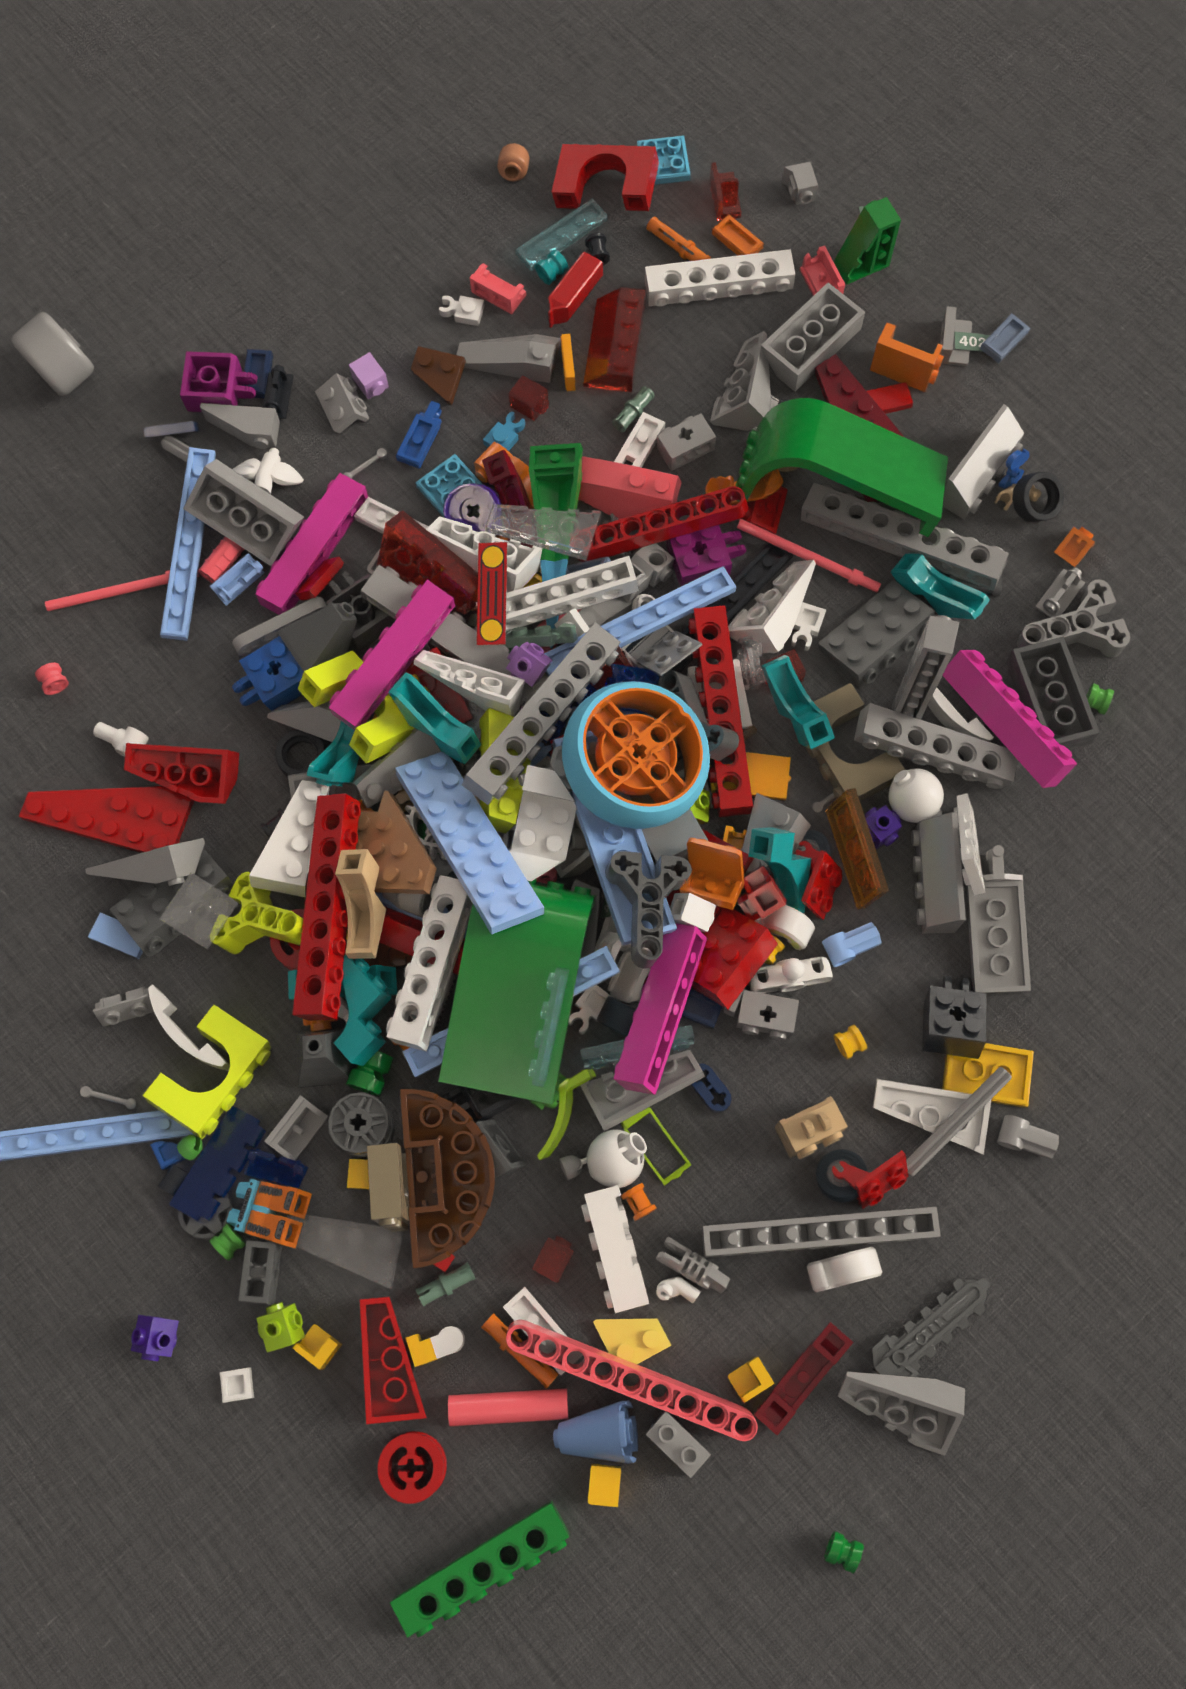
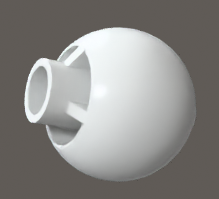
M916 768L902 770L895 775L889 789V803L892 810L901 819L918 823L919 821L942 815L940 808L943 804L944 792L940 781L934 774L927 770Z
M608 1130L598 1135L590 1144L587 1152V1165L591 1177L606 1187L618 1185L619 1188L633 1183L641 1174L644 1166V1153L647 1150L644 1139L637 1133L630 1134L623 1130Z

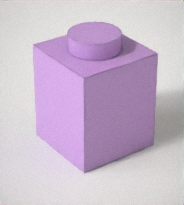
M370 352L349 364L353 380L367 399L382 394L389 387L386 373Z

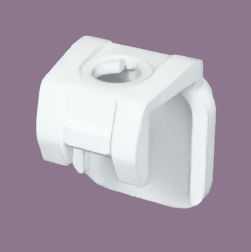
M606 931L597 941L595 951L607 946L615 960L622 945L618 933ZM627 944L628 948L622 954L617 965L620 973L612 976L608 991H610L612 997L625 1003L640 1002L643 983L646 976L650 973V967L646 969L637 967L631 959V944ZM641 948L645 956H652V952L648 948Z

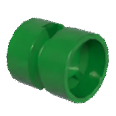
M377 1051L364 1066L357 1065L356 1068L351 1069L346 1085L368 1094L381 1096L386 1082L383 1075L389 1073L394 1058Z

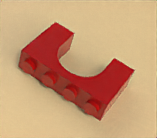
M562 144L551 191L556 208L579 209L586 182L598 172L616 170L625 175L622 190L625 210L649 211L659 166L656 147Z

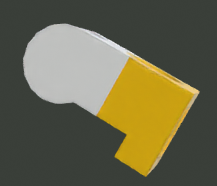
M449 1326L442 1329L439 1335L423 1341L420 1334L407 1337L406 1341L414 1366L424 1365L461 1350L465 1343L463 1331L458 1327Z

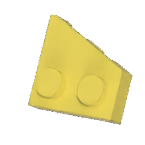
M657 1318L597 1319L593 1321L608 1353L635 1364H639L671 1346Z

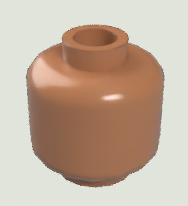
M515 143L504 146L500 151L497 164L499 174L504 179L512 182L523 179L527 174L530 158L528 151L523 146Z

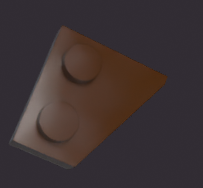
M418 346L411 370L429 388L439 394L447 404L452 405L466 360L463 356Z

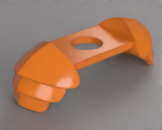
M778 469L767 473L758 481L747 502L765 499L777 492L784 482ZM730 475L726 478L723 476L712 477L705 487V492L707 494L735 486L736 482ZM734 500L729 505H735L739 502Z

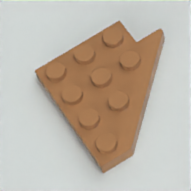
M384 791L378 812H361L357 831L358 842L356 849H368L380 867L374 892L430 894L437 868L394 795L389 791Z

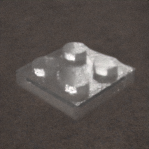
M191 872L160 917V920L208 949L239 902Z

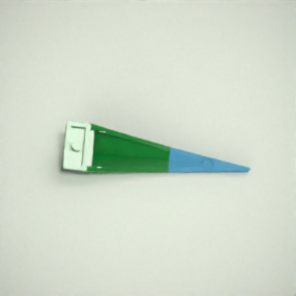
M581 443L530 446L529 475L538 545L543 547L540 559L542 582L566 575L570 540L573 534L583 475V447ZM559 616L546 619V625H550L551 629L556 628L554 624L558 621Z

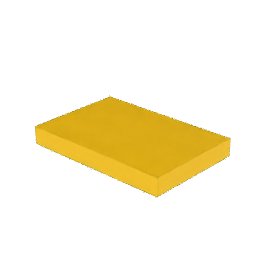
M986 1043L979 1059L946 1054L942 1089L973 1094L999 1067H1003L1010 1073L1012 1078L992 1098L991 1102L1027 1108L1034 1051Z

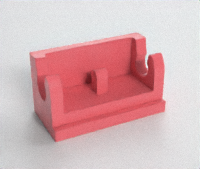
M825 246L819 247L817 255L812 259L810 254L807 253L804 257L803 265L800 267V272L812 295L814 296L828 282L843 294L845 283Z
M481 264L475 273L470 276L471 292L504 311L513 314L527 295L523 289L524 285L518 284L515 287L491 274L486 269L487 265Z

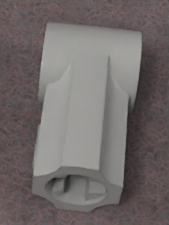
M1013 1115L1004 1116L997 1140L999 1145L1017 1151L1025 1150L1047 1159H1053L1058 1148L1059 1135L1029 1125L1030 1122Z

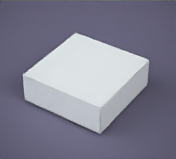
M251 1367L220 1372L223 1403L254 1398Z

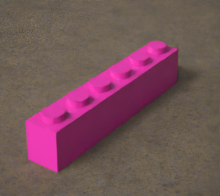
M341 473L338 474L335 480L330 481L322 499L316 501L308 519L303 520L300 524L297 535L286 544L285 552L281 558L272 564L267 578L258 584L255 595L260 605L278 615L295 607L300 600L295 594L318 566L328 559L355 520V513L368 498L364 485Z
M429 580L423 586L418 585L411 595L412 600L407 607L402 606L395 616L396 621L390 628L386 627L379 636L380 642L374 649L370 648L365 653L362 659L363 664L358 670L354 669L348 675L346 686L341 692L339 690L335 692L330 699L329 704L331 705L329 709L332 715L353 730L369 720L391 688L398 682L455 607L454 598Z
M960 650L947 665L942 676L1042 788L1057 786L1077 765L1072 758L1070 750L1060 745L1054 739V733L1036 719L1037 715L1031 708L1023 705L1019 700L1018 693L1003 683L1002 676L984 662L985 658L980 652L976 650Z
M676 924L677 929L663 935L662 953L653 966L650 967L647 981L642 988V996L638 1008L633 1014V1022L629 1034L624 1040V1049L619 1062L615 1066L613 1079L626 1090L656 1095L707 941L706 936L696 926Z

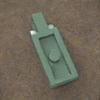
M562 623L558 628L551 629L550 625L539 626L535 630H527V627L524 626L513 628L512 632L506 636V644L504 645L507 648H514L516 645L520 647L525 642L535 643L540 647L553 646L560 643H574L578 640L575 624Z

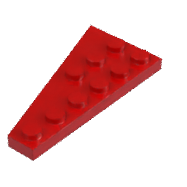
M164 786L28 792L19 817L22 820L144 853L179 843L195 800L169 790Z

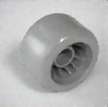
M46 312L36 314L16 331L11 338L12 345L59 396H66L71 393L94 371L93 363L79 348L81 347L80 344Z

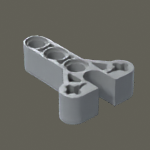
M1098 579L1090 582L1081 596V604L1076 611L1026 625L1016 644L1017 648L1064 636L1067 645L1079 642L1100 650L1106 657L1114 658L1119 656L1129 643L1130 633L1123 618L1104 623L1096 617L1109 613L1116 604L1109 584L1104 580ZM1076 623H1081L1085 628H1080ZM1051 630H1057L1061 635H1055ZM1026 636L1033 637L1036 642L1029 641Z

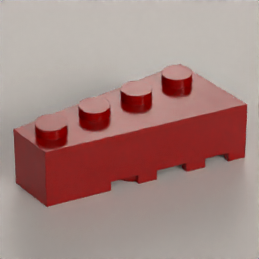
M390 1297L360 1299L366 1424L427 1418Z

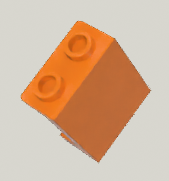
M886 323L878 339L870 371L900 383L906 382L908 386L925 392L929 383L934 385L938 376L939 368L944 359V356L940 355L943 345L938 344L933 354L927 353L894 340L893 336L896 326Z

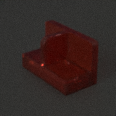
M716 162L711 163L710 186L717 221L723 220L728 215H731L734 219L741 218L738 179L735 178L734 172L718 173Z

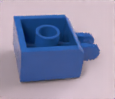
M280 636L239 660L247 675L233 684L234 692L240 693L254 686V689L241 696L240 703L242 706H248L261 699L273 711L302 695L298 690V686L304 671Z

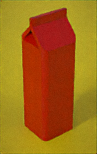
M582 252L548 297L550 328L554 324L569 321L603 276V263L601 260L586 252Z

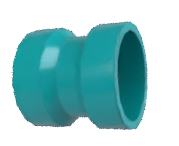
M552 250L547 255V259L540 260L535 264L537 275L547 285L554 282L557 275H563L569 269L566 259L557 250Z

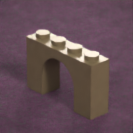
M852 683L814 701L816 706L827 714L832 730L858 716L865 705ZM829 741L813 749L806 747L809 755L812 758H816L819 762V770L826 781L829 780L834 787L833 794L839 803L843 802L855 790L859 801H862L891 786L895 775L905 770L898 757L890 756L887 752L865 763L852 764L838 758L831 750Z
M398 1143L367 1146L371 1220L379 1223L380 1226L387 1228V1230H391V1232L409 1231L410 1206L406 1153H401V1146Z

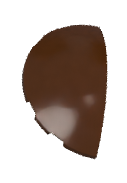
M400 1089L414 1269L429 1266L450 1257L452 1253L466 1245L482 1225L481 1223L487 1210L491 1206L495 1186V1168L492 1152L484 1133L481 1132L473 1118L462 1107L433 1092Z

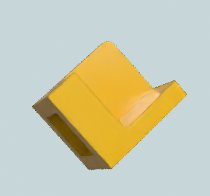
M314 1324L301 1342L295 1343L292 1348L319 1370L326 1368L342 1344L321 1327Z
M754 1357L727 1376L743 1403L775 1384L759 1357Z
M591 1463L588 1503L590 1505L618 1507L621 1466Z

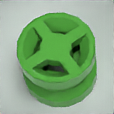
M1093 683L1086 696L1090 708L1096 709L1099 714L1105 715L1112 701L1114 690H1104L1099 685Z
M229 1224L222 1228V1233L219 1236H214L209 1240L212 1246L228 1261L234 1257V1252L237 1249H242L246 1246L245 1240Z

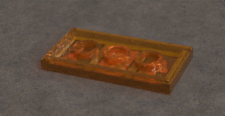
M856 788L847 789L825 811L856 907L860 910L870 906L886 894L889 889Z

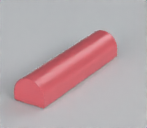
M567 1388L448 1396V1421L450 1427L569 1419Z

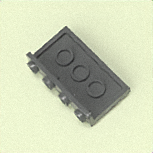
M893 580L818 643V646L823 653L855 678L856 685L859 688H863L865 685L871 684L884 669L890 668L903 653L909 652L915 646L916 642L921 638L930 615L935 616V611Z
M204 849L202 850L195 874L184 876L185 882L168 886L167 881L157 884L145 882L109 909L147 957H151L162 950L213 909L229 899L228 895L233 887V883Z

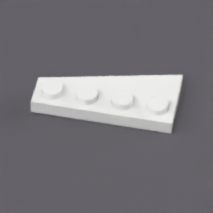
M962 794L957 796V807L954 808V812H957L960 853L965 868L962 869L965 885H971L974 895L985 893L974 812L968 794Z
M876 1079L872 1107L934 1133L972 1094ZM991 1100L950 1141L984 1155Z

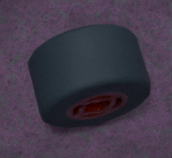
M608 996L597 1017V1021L627 1036L636 1008Z

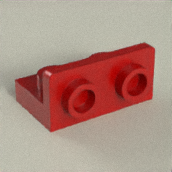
M781 486L777 492L768 498L747 502L748 511L740 519L776 534L788 489Z

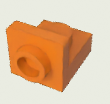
M1073 527L1054 553L1071 566L1076 567L1090 548L1095 545V541L1092 540L1094 535L1084 527H1081L1079 530Z

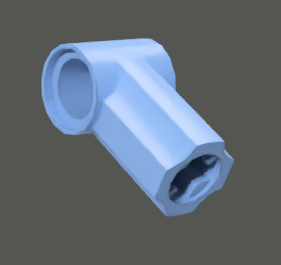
M872 922L847 933H836L822 941L833 967L841 966L853 960L856 955L875 948L882 943L880 934Z

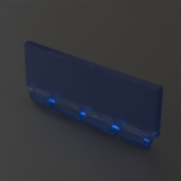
M232 1106L169 1205L196 1221H199L201 1217L210 1221L221 1204L213 1199L214 1195L217 1194L225 1198L237 1179L229 1171L233 1169L240 1173L252 1155V1152L245 1149L246 1144L256 1148L266 1133L265 1129L258 1126L261 1121Z

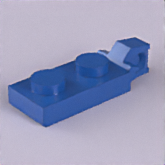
M431 401L425 413L420 412V414H416L396 454L397 461L418 469L421 468L442 422L439 419L442 412L439 403Z

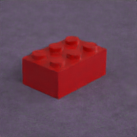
M723 908L709 927L708 932L704 933L707 941L691 988L728 1010L778 943L770 931L763 925L734 909Z

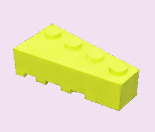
M491 708L486 710L479 719V728L481 729L480 742L482 744L479 747L481 756L513 720L514 716ZM523 730L526 735L534 736L532 731ZM507 749L509 754L518 756L515 750ZM528 758L522 764L525 767V769L521 774L526 773L527 765H530L531 761ZM490 769L494 775H502L498 769ZM511 778L506 783V786L509 788L499 801L494 798L487 805L480 800V806L495 830L504 834L516 824L523 794V786L520 785L518 778L516 780Z

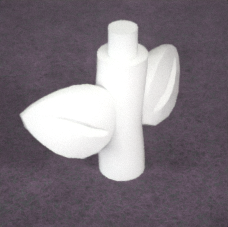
M270 448L269 452L264 454L262 461L256 458L248 459L232 469L248 480H255L254 484L270 495L273 482L286 486L303 483L304 480L293 467L281 462L279 450L276 448Z

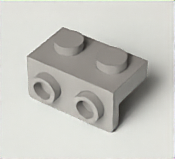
M336 373L319 387L315 393L333 430L341 433L357 419L364 422L368 421L369 416L366 412L367 407L358 396L357 386L354 381L349 377L345 378Z

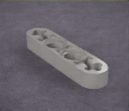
M322 597L312 598L238 635L233 639L232 645L239 656H247L279 637L278 632L280 629L327 607Z

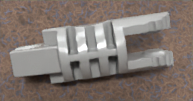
M666 1238L664 1242L665 1247L682 1259L680 1261L662 1251L658 1253L657 1261L705 1289L710 1287L719 1293L724 1292L730 1278L720 1272L717 1265L707 1261L706 1258L696 1252H692L691 1249L674 1239Z

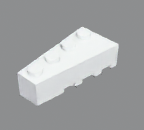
M439 516L425 530L423 554L478 581L479 543L507 542L508 593L523 588L538 572L543 547L533 545L532 548L523 546L520 540L514 538L506 541L496 538L494 532L487 530L485 532H476L472 530L470 525Z
M305 780L301 781L249 875L251 887L306 897L317 796L329 795V786Z
M616 1185L584 1194L586 1204L581 1205L585 1222L591 1221L594 1232L589 1233L592 1250H599L601 1261L596 1262L600 1280L605 1278L607 1280L609 1290L604 1291V1296L608 1309L614 1308L616 1314L648 1305L649 1300L636 1258L633 1239L629 1232L626 1212L621 1202L619 1186Z

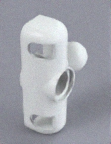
M826 957L804 960L790 958L779 961L775 965L760 967L749 982L750 991L758 993L790 992L805 986L829 982L832 980L833 975L830 963ZM819 963L821 972H815L812 964ZM765 973L767 982H760L757 974Z

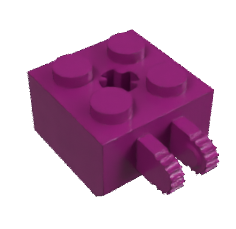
M186 351L180 397L188 412H202L200 408L201 403L238 406L239 398L250 399L256 395V390L253 387L240 385H254L257 383L258 376L252 372H242L237 356L232 353Z
M719 525L667 540L668 552L675 558L673 568L679 586L688 584L724 566L730 576L732 569L731 559L742 556L747 552L745 545L741 544L726 547V545L737 542L742 538L740 531H730L722 534Z

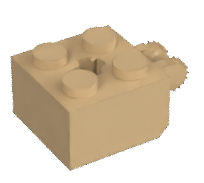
M830 1096L823 1102L787 1119L780 1120L776 1124L775 1129L789 1157L797 1155L800 1160L814 1153L818 1149L816 1145L820 1143L827 1147L839 1141L843 1137L842 1132L848 1126L834 1099Z

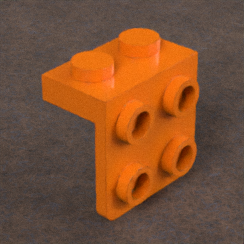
M689 838L687 852L692 871L685 884L679 889L680 893H691L716 906L733 910L744 886L742 852L733 846H724L705 839Z

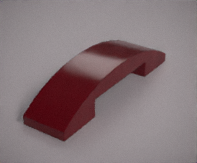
M501 450L483 459L482 462L489 484L496 486L510 529V532L506 533L508 541L514 538L520 540L521 545L532 548L533 545H537V532L532 508L513 462L506 451Z
M829 1322L777 1383L757 1409L754 1416L774 1434L778 1435L831 1367L840 1360L853 1344V1341Z

